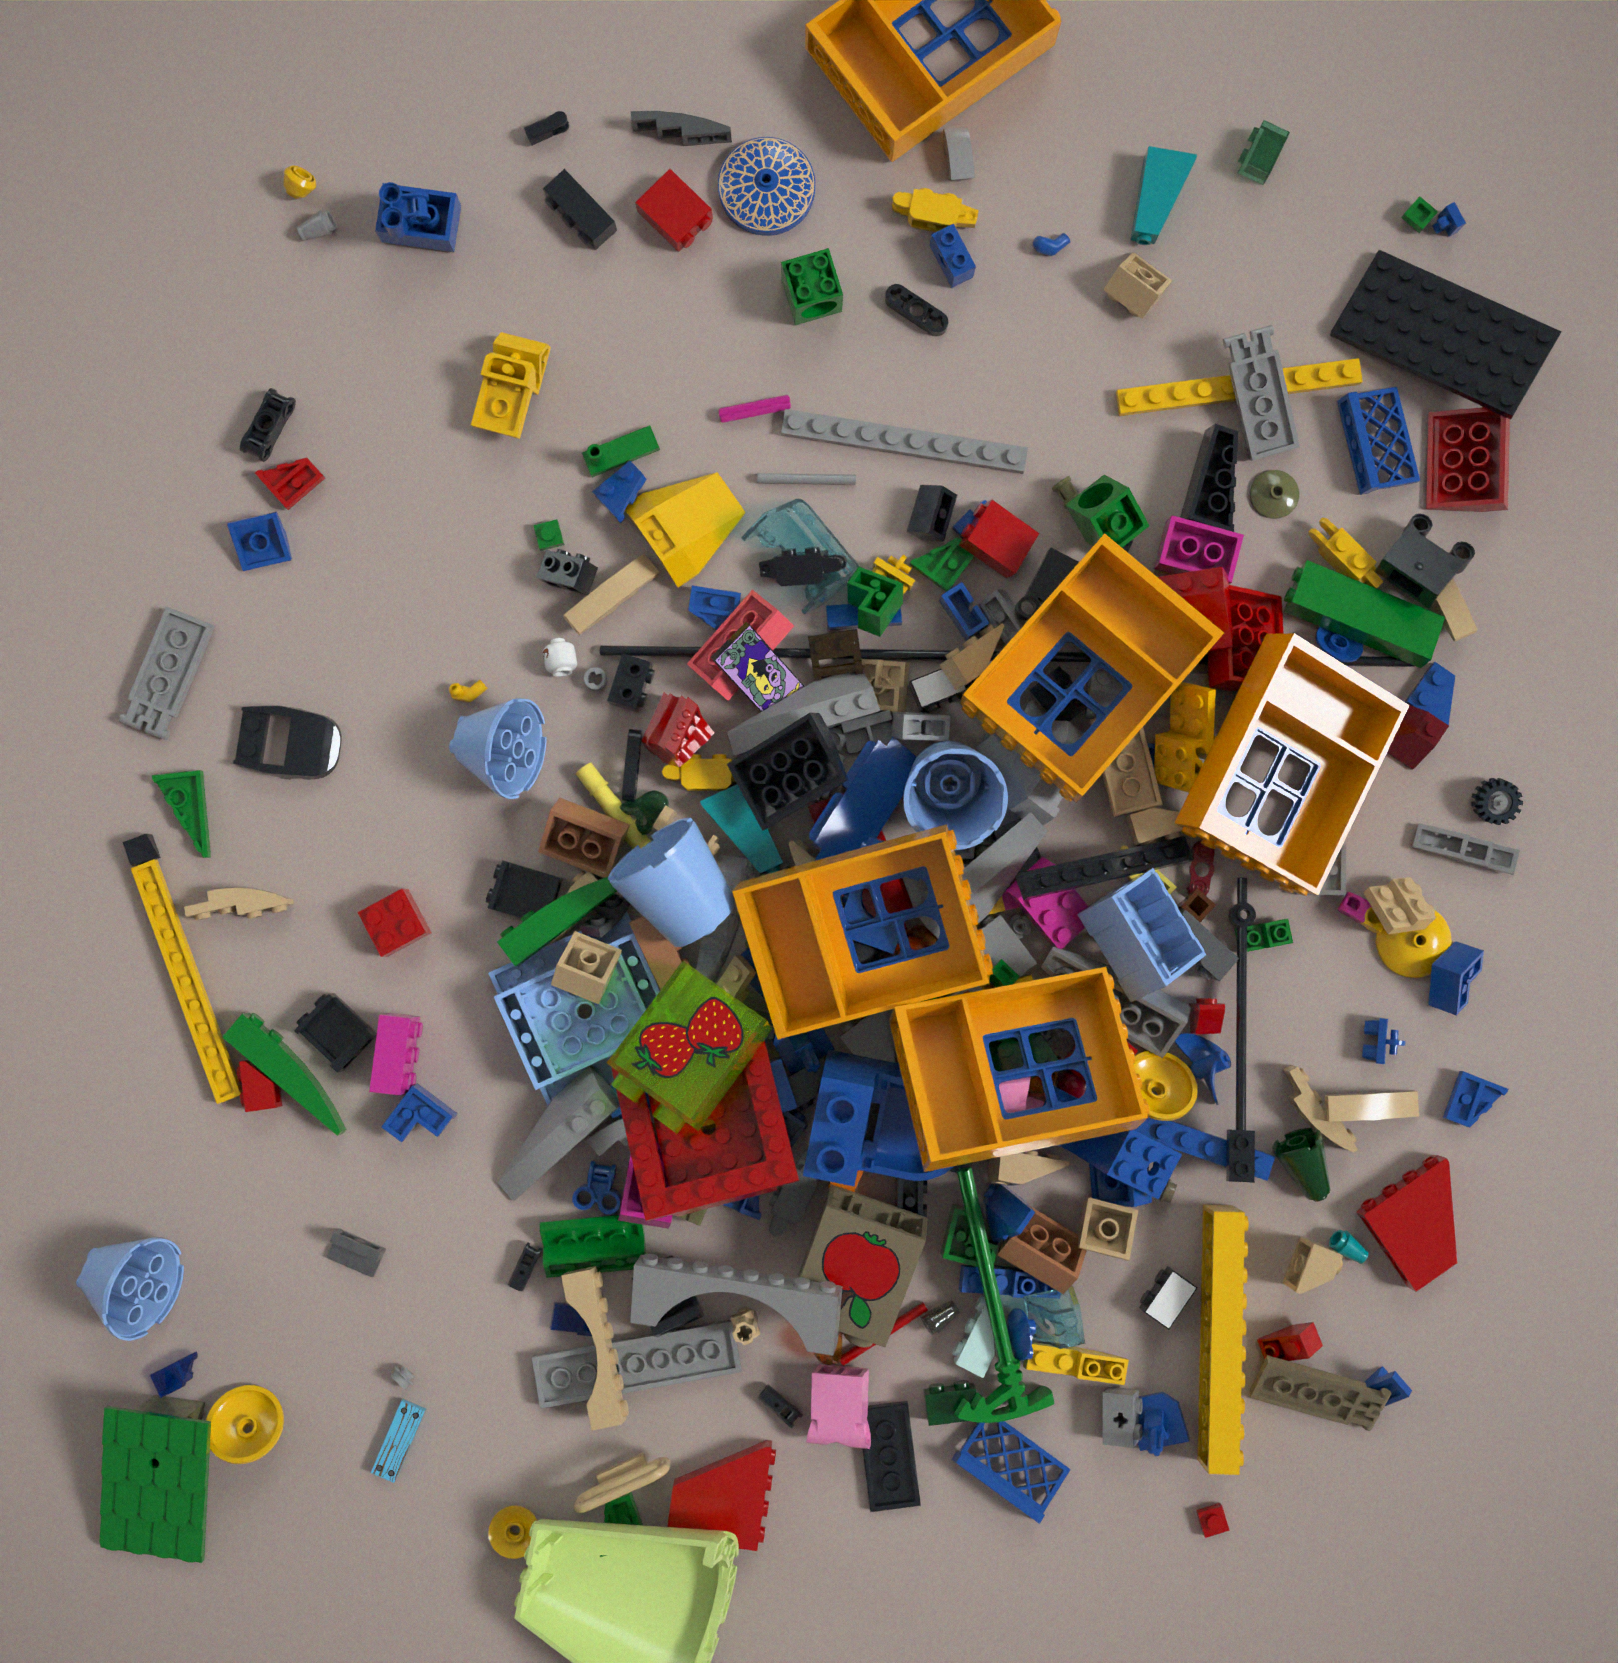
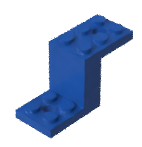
M1054 1086L1059 1102L1063 1103L1079 1099ZM1135 1129L1058 1145L1077 1155L1106 1175L1156 1199L1160 1198L1182 1156L1178 1151ZM1153 1162V1167L1147 1172L1149 1164Z

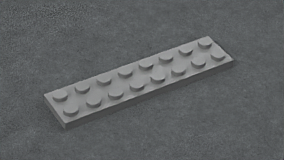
M726 1320L676 1329L660 1337H654L653 1334L611 1341L613 1349H616L619 1362L616 1364L618 1374H621L623 1378L624 1389L621 1390L622 1394L742 1372L738 1345L732 1334V1321ZM595 1344L532 1356L540 1409L590 1399L597 1377L598 1362Z

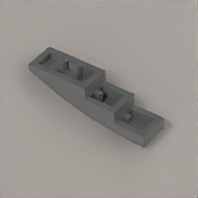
M631 111L633 132L657 130L658 139L682 137L683 146L732 142L731 127L706 118L665 111Z

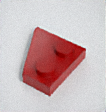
M307 457L295 460L291 464L284 463L277 465L276 468L265 471L261 469L255 472L258 478L287 510L291 509L325 479L323 474Z

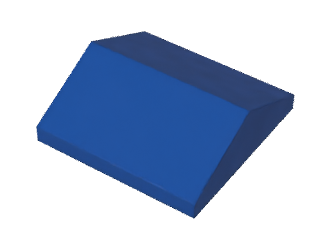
M277 511L227 523L243 571L292 560L287 534Z

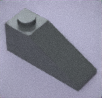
M1178 908L1206 953V956L1195 963L1199 967L1197 972L1207 980L1212 978L1221 981L1239 958L1187 910Z

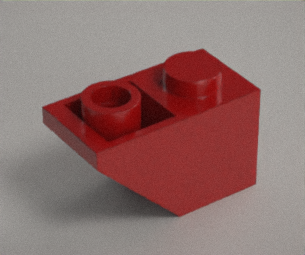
M1196 998V1003H1189L1191 1007L1189 1013L1191 1034H1221L1225 1004L1217 1003L1216 998Z
M249 1060L240 1061L239 1067H237V1077L239 1082H242L243 1092L240 1093V1102L242 1107H245V1112L283 1106L280 1086Z
M1314 1322L1290 1325L1257 1339L1264 1359L1267 1355L1286 1361L1309 1359L1323 1346Z

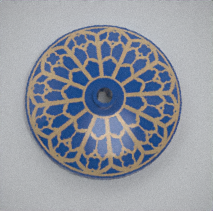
M758 137L745 141L730 152L721 166L718 177L720 203L729 219L741 229L762 236L782 234L802 222L813 205L815 197V175L808 158L799 148L783 139Z

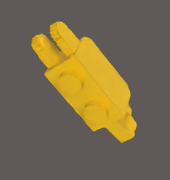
M920 188L914 189L913 194L898 191L892 197V211L908 216V223L913 228L937 232L952 224L955 227L975 228L979 210L961 204L962 198H957L954 194H938L930 189Z
M1322 517L1319 520V524L1331 537L1327 540L1314 528L1308 531L1309 537L1319 546L1317 549L1319 554L1338 573L1377 589L1383 583V580L1374 572L1376 570L1374 565L1377 562L1342 527L1338 529L1330 520Z
M693 754L680 768L668 764L662 770L664 779H667V781H681L682 786L687 791H723L732 787V783L736 782L727 766L732 759H727L726 754H713L712 759H702V755Z

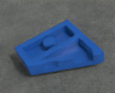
M629 461L592 492L621 523L625 518L623 515L624 510L628 504H633L637 497V492L643 487L647 479Z
M692 586L688 611L717 630L740 604L741 593Z
M1437 662L1431 663L1405 703L1428 711L1449 725L1455 675Z
M1459 1071L1443 1118L1470 1128L1479 1119V1116L1486 1113L1492 1107V1104L1501 1095L1504 1096L1509 1089L1467 1072Z

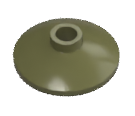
M1269 470L1260 474L1252 483L1250 500L1255 510L1262 516L1279 519L1289 515L1297 506L1299 488L1296 481L1288 473L1280 470ZM1274 488L1281 491L1280 496H1276L1273 493Z

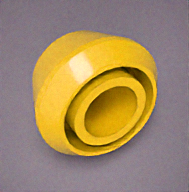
M295 165L289 166L284 170L283 186L286 189V193L296 199L300 197L305 198L316 188L315 178L307 170Z

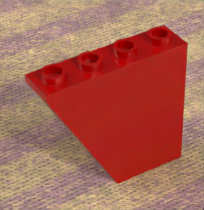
M1432 1155L1422 1162L1423 1165L1417 1170L1407 1171L1402 1175L1401 1181L1396 1184L1387 1185L1381 1190V1195L1375 1199L1369 1198L1361 1204L1362 1208L1356 1211L1406 1286L1415 1292L1458 1263L1450 1165L1447 1158L1439 1155Z
M765 1440L675 1478L667 1527L728 1531L736 1535L739 1549L757 1551L758 1543H763L765 1536V1527L761 1526L762 1517H767L769 1501L765 1500L766 1491H771L773 1475H768L769 1465L775 1464L776 1449H772V1440Z

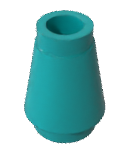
M1337 1230L1331 1236L1329 1246L1344 1257L1359 1264H1362L1368 1258L1369 1252L1348 1231Z

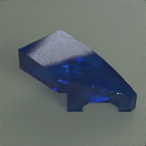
M554 1302L550 1323L551 1330L576 1332L577 1335L592 1336L586 1322L576 1309L570 1304Z
M197 1351L150 1374L160 1398L184 1387L186 1382L193 1378L192 1366L194 1360L198 1357Z

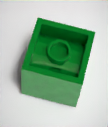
M829 248L781 262V281L795 326L842 312L843 292Z
M1106 475L1101 476L1066 504L1085 541L1092 546L1105 533L1119 546L1124 547L1150 526L1130 488Z

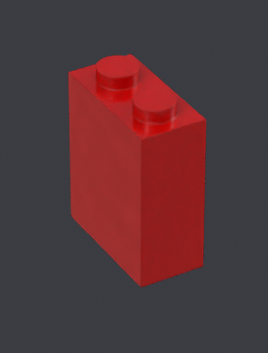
M671 169L661 176L635 202L637 212L678 252L683 247L688 248L694 242L695 236L701 230L705 231L711 225L713 219L712 208Z
M990 500L985 504L981 503L973 513L975 519L972 524H967L961 533L963 539L959 545L1000 575L1008 578L1016 574L1040 533L994 500Z

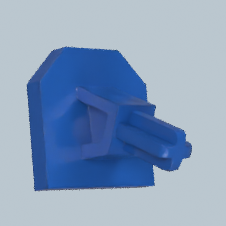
M823 1028L778 1040L775 1033L773 1038V1044L791 1074L804 1067L808 1072H817L821 1065L818 1059L827 1055L828 1049L835 1050Z
M1164 1392L1139 1396L1143 1403L1142 1413L1139 1414V1424L1142 1425L1143 1429L1142 1439L1138 1442L1140 1451L1147 1450L1149 1454L1159 1456L1165 1446L1190 1441L1179 1401Z

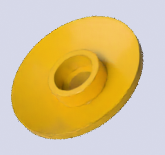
M508 1506L501 1509L494 1515L489 1525L488 1536L491 1546L499 1555L505 1558L518 1559L524 1557L531 1541L529 1531L537 1518L530 1510L521 1506ZM514 1525L518 1526L520 1532L514 1533L511 1527Z

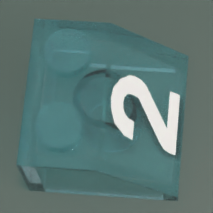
M1073 1286L1064 1294L1054 1289L1023 1296L1025 1313L1028 1319H1033L1036 1324V1332L1032 1335L1033 1338L1059 1349L1085 1344L1081 1308Z

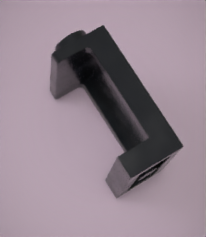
M502 860L501 865L497 864L493 878L496 879L494 888H490L488 891L486 903H489L488 909L522 918L531 910L535 913L555 901L558 897L563 878Z
M335 993L323 994L314 1003L316 1008L310 1014L306 1012L296 1022L298 1027L294 1031L297 1034H302L332 1063L330 1067L339 1073L352 1063L377 1036V1033Z
M672 1255V1256L666 1257V1259L674 1258V1257H673V1255ZM692 1296L676 1304L664 1314L655 1327L650 1326L653 1336L660 1337L704 1317L697 1296Z

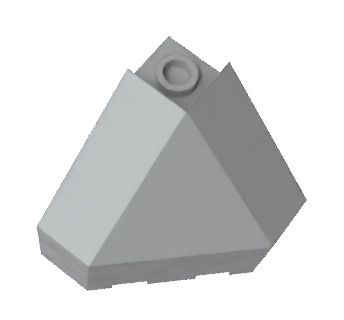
M1054 720L1052 723L1053 736L1063 744L1075 743L1084 734L1069 721ZM986 733L984 741L977 745L976 748L979 753L989 758L1000 770L1007 786V805L1009 809L1022 819L1031 812L1042 825L1054 819L1060 811L1057 806L1063 798L1059 794L1060 789L1053 783L1049 785L1039 776L1041 773L1035 767L1029 768L1020 760L1021 756L1015 750L1012 752L1007 750L1000 743L1002 739L995 733L993 735Z

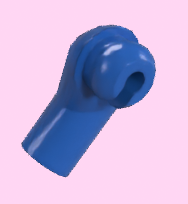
M1062 233L1054 240L1037 236L1033 240V247L1041 254L1053 256L1070 243V238L1065 233Z

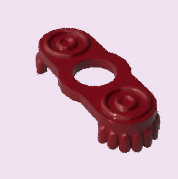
M1197 841L1192 847L1194 854L1193 861L1189 866L1190 882L1186 890L1190 894L1198 888L1207 896L1211 877L1214 874L1213 861L1215 850L1203 845L1201 841ZM1200 862L1207 864L1209 868L1208 874L1204 877L1198 876L1195 872V866Z

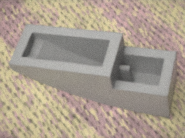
M649 1110L651 1122L654 1123L652 1110ZM623 1119L608 1125L586 1141L599 1156L618 1140L625 1147L629 1145Z

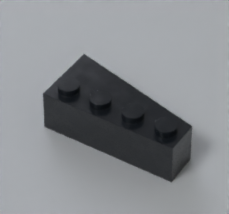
M1216 423L1205 430L1180 518L1234 532L1233 513L1235 512L1234 488L1236 487L1235 464H1237L1238 431Z

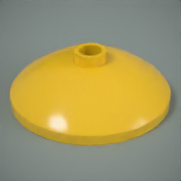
M1435 910L1436 919L1423 930L1388 934L1385 928H1383L1380 933H1376V948L1382 962L1391 971L1404 977L1420 978L1430 975L1432 964L1451 946L1452 942L1449 926L1441 914ZM1418 936H1421L1423 939L1421 945H1418L1416 942Z
M1150 1051L1137 1054L1135 1056V1064L1133 1065L1136 1074H1139L1142 1080V1089L1140 1090L1143 1099H1146L1149 1105L1148 1117L1159 1121H1172L1186 1115L1193 1107L1197 1098V1083L1190 1068L1181 1059L1170 1053H1166L1163 1058Z
M256 1385L240 1386L222 1395L214 1403L206 1418V1421H211L210 1450L219 1459L231 1464H247L265 1456L279 1440L284 1425L283 1409L276 1396L269 1390ZM248 1426H253L251 1432L245 1433Z

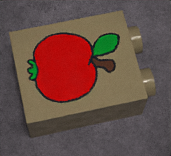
M831 1184L798 1277H804L810 1281L820 1283L829 1281L835 1283V1285L843 1286L839 1332L844 1333L845 1338L850 1343L859 1347H870L873 1343L886 1347L926 1242L928 1218Z

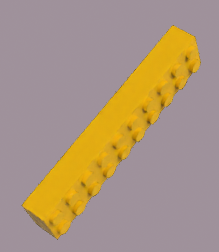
M1203 1204L1197 1460L1208 1474L1240 1475V1467H1243L1244 1464L1243 1451L1240 1450V1440H1244V1426L1241 1424V1414L1245 1412V1402L1241 1398V1388L1245 1387V1374L1242 1372V1362L1246 1360L1245 1346H1242V1335H1246V1321L1243 1320V1309L1247 1307L1246 1294H1243V1285L1247 1283L1248 1278L1247 1269L1244 1268V1257L1248 1256V1244L1244 1242V1235L1248 1231L1249 1222L1245 1212L1233 1205Z

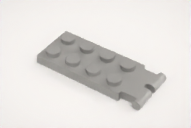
M1272 325L1250 331V342L1247 341L1245 333L1223 339V346L1225 349L1229 348L1232 362L1228 363V368L1250 461L1300 447L1278 349L1273 350L1270 336L1274 335Z
M169 607L165 608L128 696V699L132 700L127 714H121L119 718L120 723L141 730L145 722H147L146 733L168 740L170 731L167 728L172 716L177 718L214 631V625Z

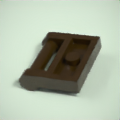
M857 629L808 636L814 681L822 680L821 677L855 672L856 675L863 674ZM852 655L854 658V663L820 667L819 660Z

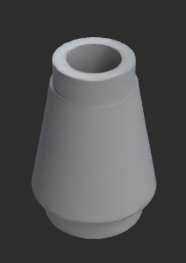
M328 210L324 212L318 211L297 227L298 233L304 241L330 235L333 230L337 229L336 223Z

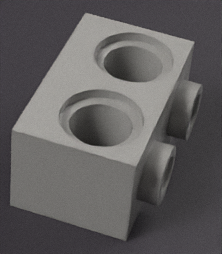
M893 712L891 737L903 740L949 741V715L940 713Z

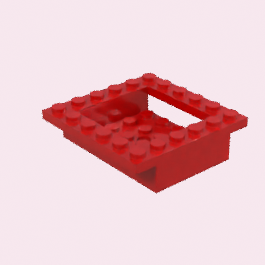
M761 1028L744 1032L740 1048L734 1052L727 1053L730 1058L714 1056L715 1068L706 1063L708 1054L694 1053L683 1072L672 1078H663L657 1074L653 1076L648 1065L644 1069L638 1070L632 1066V1063L635 1062L612 1067L646 1221L670 1215L678 1217L773 1192L779 1186L800 1181ZM644 1088H645V1089L647 1090V1092H648L649 1101H650V1105H651V1109H652V1114H653V1118H654V1123H655V1127H656V1131H657V1136H658V1140H659V1144H660V1149H661V1153H662V1158H663V1162H664V1166H665V1171H666V1175H667V1179H668V1184H669V1187H667V1188H666V1183H665V1179H664V1174H663V1170H662V1166H661V1161H660V1157H659V1152H658V1148H657V1144H656V1139H655V1135H654V1131H653V1126H652V1122H651V1117H650V1113H649V1109H648V1104H647V1100H646V1095H645ZM707 1120H712L716 1125L715 1131L712 1134H704L702 1124Z

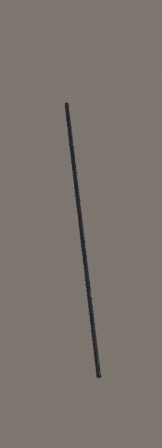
M600 645V655L622 656V653L630 656L693 657L701 647ZM775 648L773 650L779 658H811L810 648ZM860 649L861 659L947 660L945 655L952 651ZM994 651L990 661H993L1001 651ZM1057 652L1050 662H1091V659L1084 652ZM1205 654L1198 664H1208V654ZM852 655V656H845V657H838V658H831V659H854V658H853V655ZM1360 656L1359 659L1353 662H1341L1346 666L1415 667L1394 657Z

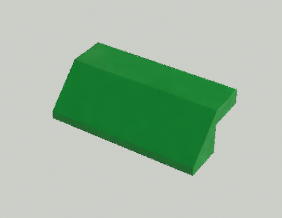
M619 1215L540 1222L539 1231L543 1243V1266L546 1278L561 1277L566 1272L597 1266V1271L601 1273L634 1270V1264L640 1255L646 1254L644 1225L618 1221Z

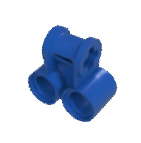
M393 182L385 183L379 189V197L386 208L381 214V221L387 233L393 238H401L406 235L408 225L410 224L422 225L431 221V215L428 214L427 202L429 201L427 193L414 191L403 194L400 187ZM398 195L394 201H388L390 196ZM395 219L400 220L397 225L390 226L391 221Z
M591 1161L587 1178L588 1184L579 1186L572 1196L574 1206L580 1210H587L597 1202L598 1208L602 1213H615L620 1208L622 1202L621 1193L612 1188L617 1165L606 1166L596 1164V1161ZM579 1192H589L591 1194V1202L583 1203L579 1199ZM604 1196H614L617 1202L616 1206L607 1207L604 1204Z

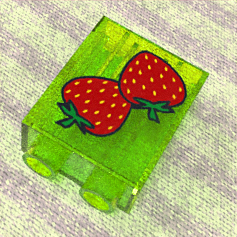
M682 961L607 1061L608 1065L619 1072L610 1085L635 1103L644 1092L653 1097L661 1104L652 1116L676 1134L679 1133L685 1123L699 1131L772 1031V1028L766 1019L685 961Z

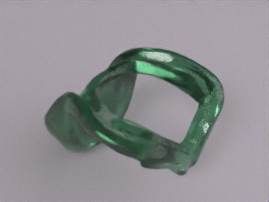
M653 790L643 794L635 802L626 801L622 803L619 808L627 815L636 816L635 824L637 830L642 835H647L652 831V826L665 805L669 807V800L662 792ZM644 817L646 819V825H643Z

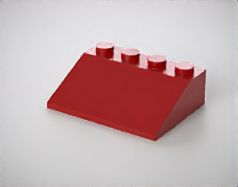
M1485 407L1428 412L1427 510L1473 512L1508 510L1510 419Z
M1223 567L1158 577L1224 632L1209 651L1233 648L1229 581Z
M1229 585L1233 648L1207 652L1209 688L1239 691L1266 634H1284L1282 596Z

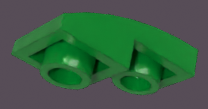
M1288 919L1247 927V952L1293 943ZM1234 928L1237 940V928Z

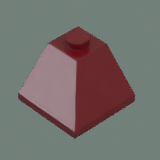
M1409 705L1387 753L1413 770L1436 747L1449 725L1428 711Z

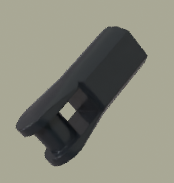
M557 111L546 119L524 127L531 146L552 136L566 132L569 129L567 115L563 111Z
M527 1242L510 1277L509 1287L518 1291H524L542 1248L535 1249ZM525 1255L533 1258L532 1264L523 1261Z
M769 1384L758 1396L761 1402L791 1428L795 1426V1420L803 1416L800 1410L788 1402ZM785 1406L790 1409L786 1416L781 1412Z

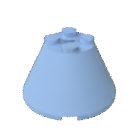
M524 698L512 699L474 714L461 716L457 722L454 738L450 741L449 750L455 755V758L461 765L498 796L506 799L519 798V794L523 790L528 791L533 786L543 765L547 738L542 736L541 724H545L544 717L539 707L533 701Z
M161 1237L108 1245L99 1249L93 1248L87 1255V1261L77 1278L76 1285L81 1288L112 1336L125 1341L136 1340L148 1334L147 1330L155 1323L160 1324L172 1309L183 1281L184 1265L180 1264L179 1255L182 1253L174 1242Z

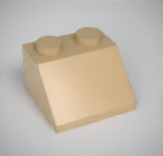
M1133 252L1117 268L1103 290L1108 293L1111 300L1120 302L1127 307L1130 314L1143 319L1171 284L1172 280Z
M574 931L556 965L551 985L599 1004L609 985L622 950Z
M1088 1197L1083 1202L1078 1226V1248L1129 1261L1138 1210Z
M1300 1236L1282 1283L1293 1291L1302 1294L1334 1280L1335 1275H1338L1342 1269L1343 1255L1327 1246Z

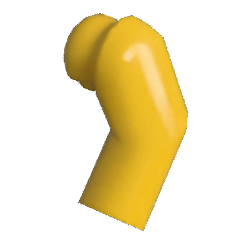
M479 679L471 687L453 683L449 687V693L457 701L472 702L488 688Z

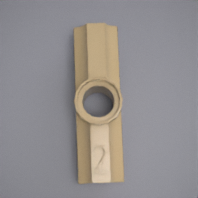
M745 1306L738 1309V1313L730 1317L733 1324L732 1334L735 1342H740L745 1346L752 1343L753 1338L761 1334L757 1325L758 1316L755 1310Z

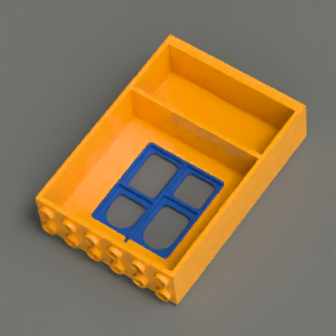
M839 0L805 24V49L886 156L893 162L1055 45L1062 22L1058 11L1055 8H1051L1046 0H975L973 9L952 26L945 27L930 8L937 0ZM921 14L936 32V37L920 49H914L900 32L899 28L916 15ZM979 19H987L997 26L999 36L993 45L980 52L965 35L964 29ZM954 38L968 54L970 61L944 80L939 81L925 65L923 59L948 40Z
M1104 533L966 690L960 704L963 706L961 710L971 719L976 717L981 721V727L988 734L993 735L995 733L1001 738L1000 743L1010 752L1015 750L1021 756V762L1027 767H1035L1041 773L1039 776L1049 785L1055 784L1060 789L1059 794L1069 802L1073 800L1077 803L1224 632ZM1072 642L1090 657L1091 662L1069 688L1062 689L1044 674L1043 669L1065 643ZM1098 669L1107 671L1123 686L1122 691L1107 707L1101 706L1083 689L1084 685ZM1033 681L1040 683L1056 697L1055 704L1048 712L1039 717L1027 715L1020 706V696ZM1072 699H1078L1096 715V720L1075 743L1063 744L1053 736L1052 723Z
M1294 633L1266 634L1174 824L1182 827L1181 832L1192 838L1196 836L1201 838L1203 845L1212 849L1217 847L1222 850V856L1231 860H1235V858L1240 860V866L1250 871L1257 870L1261 872L1259 875L1261 878L1270 882L1277 881L1280 883L1279 888L1289 893L1294 891L1303 896H1307L1308 893L1319 895L1409 705ZM1256 735L1264 737L1278 747V752L1262 783H1258L1240 771V767ZM1288 754L1294 755L1309 765V771L1299 790H1294L1277 778ZM1234 782H1238L1255 793V799L1249 811L1242 817L1231 816L1225 806L1226 796ZM1274 789L1291 799L1292 806L1280 830L1274 835L1267 836L1259 830L1257 818L1268 793Z
M947 824L741 881L733 889L732 893L777 1040L891 1010L896 1006L917 1003L989 983V977L993 974L992 960L989 953H984L986 949L985 936L982 929H977L978 912L975 904L970 905L971 888L968 879L963 880L962 874H964L963 860L961 855L955 854L954 849H957L954 830H948ZM907 876L919 877L926 883L928 895L921 905L895 913L887 912L880 891L882 883ZM866 888L870 891L876 916L873 919L850 924L847 922L840 897L845 893ZM922 916L932 918L937 922L940 929L938 940L929 947L913 950L910 947L904 922ZM887 925L893 926L899 943L900 953L896 956L870 963H860L852 937L855 934Z
M1106 967L894 1007L889 1019V1025L924 1172L1134 1130L1148 1119L1149 1105L1141 1094L1142 1080L1134 1069L1135 1055L1127 1044L1128 1030L1126 1025L1121 1022L1119 1015L1121 1014V1005L1119 1000L1114 997L1112 990L1114 989V980L1112 975L1108 974ZM1063 1029L1072 1035L1075 1041V1050L1070 1057L1037 1064L1034 1061L1028 1040L1030 1034ZM1016 1038L1019 1043L1023 1066L1001 1072L996 1071L993 1066L989 1043L1001 1039ZM1062 1070H1075L1079 1072L1086 1081L1084 1095L1077 1100L1059 1102L1056 1097L1051 1074ZM1031 1076L1040 1077L1047 1101L1046 1105L1007 1113L1004 1109L999 1084Z

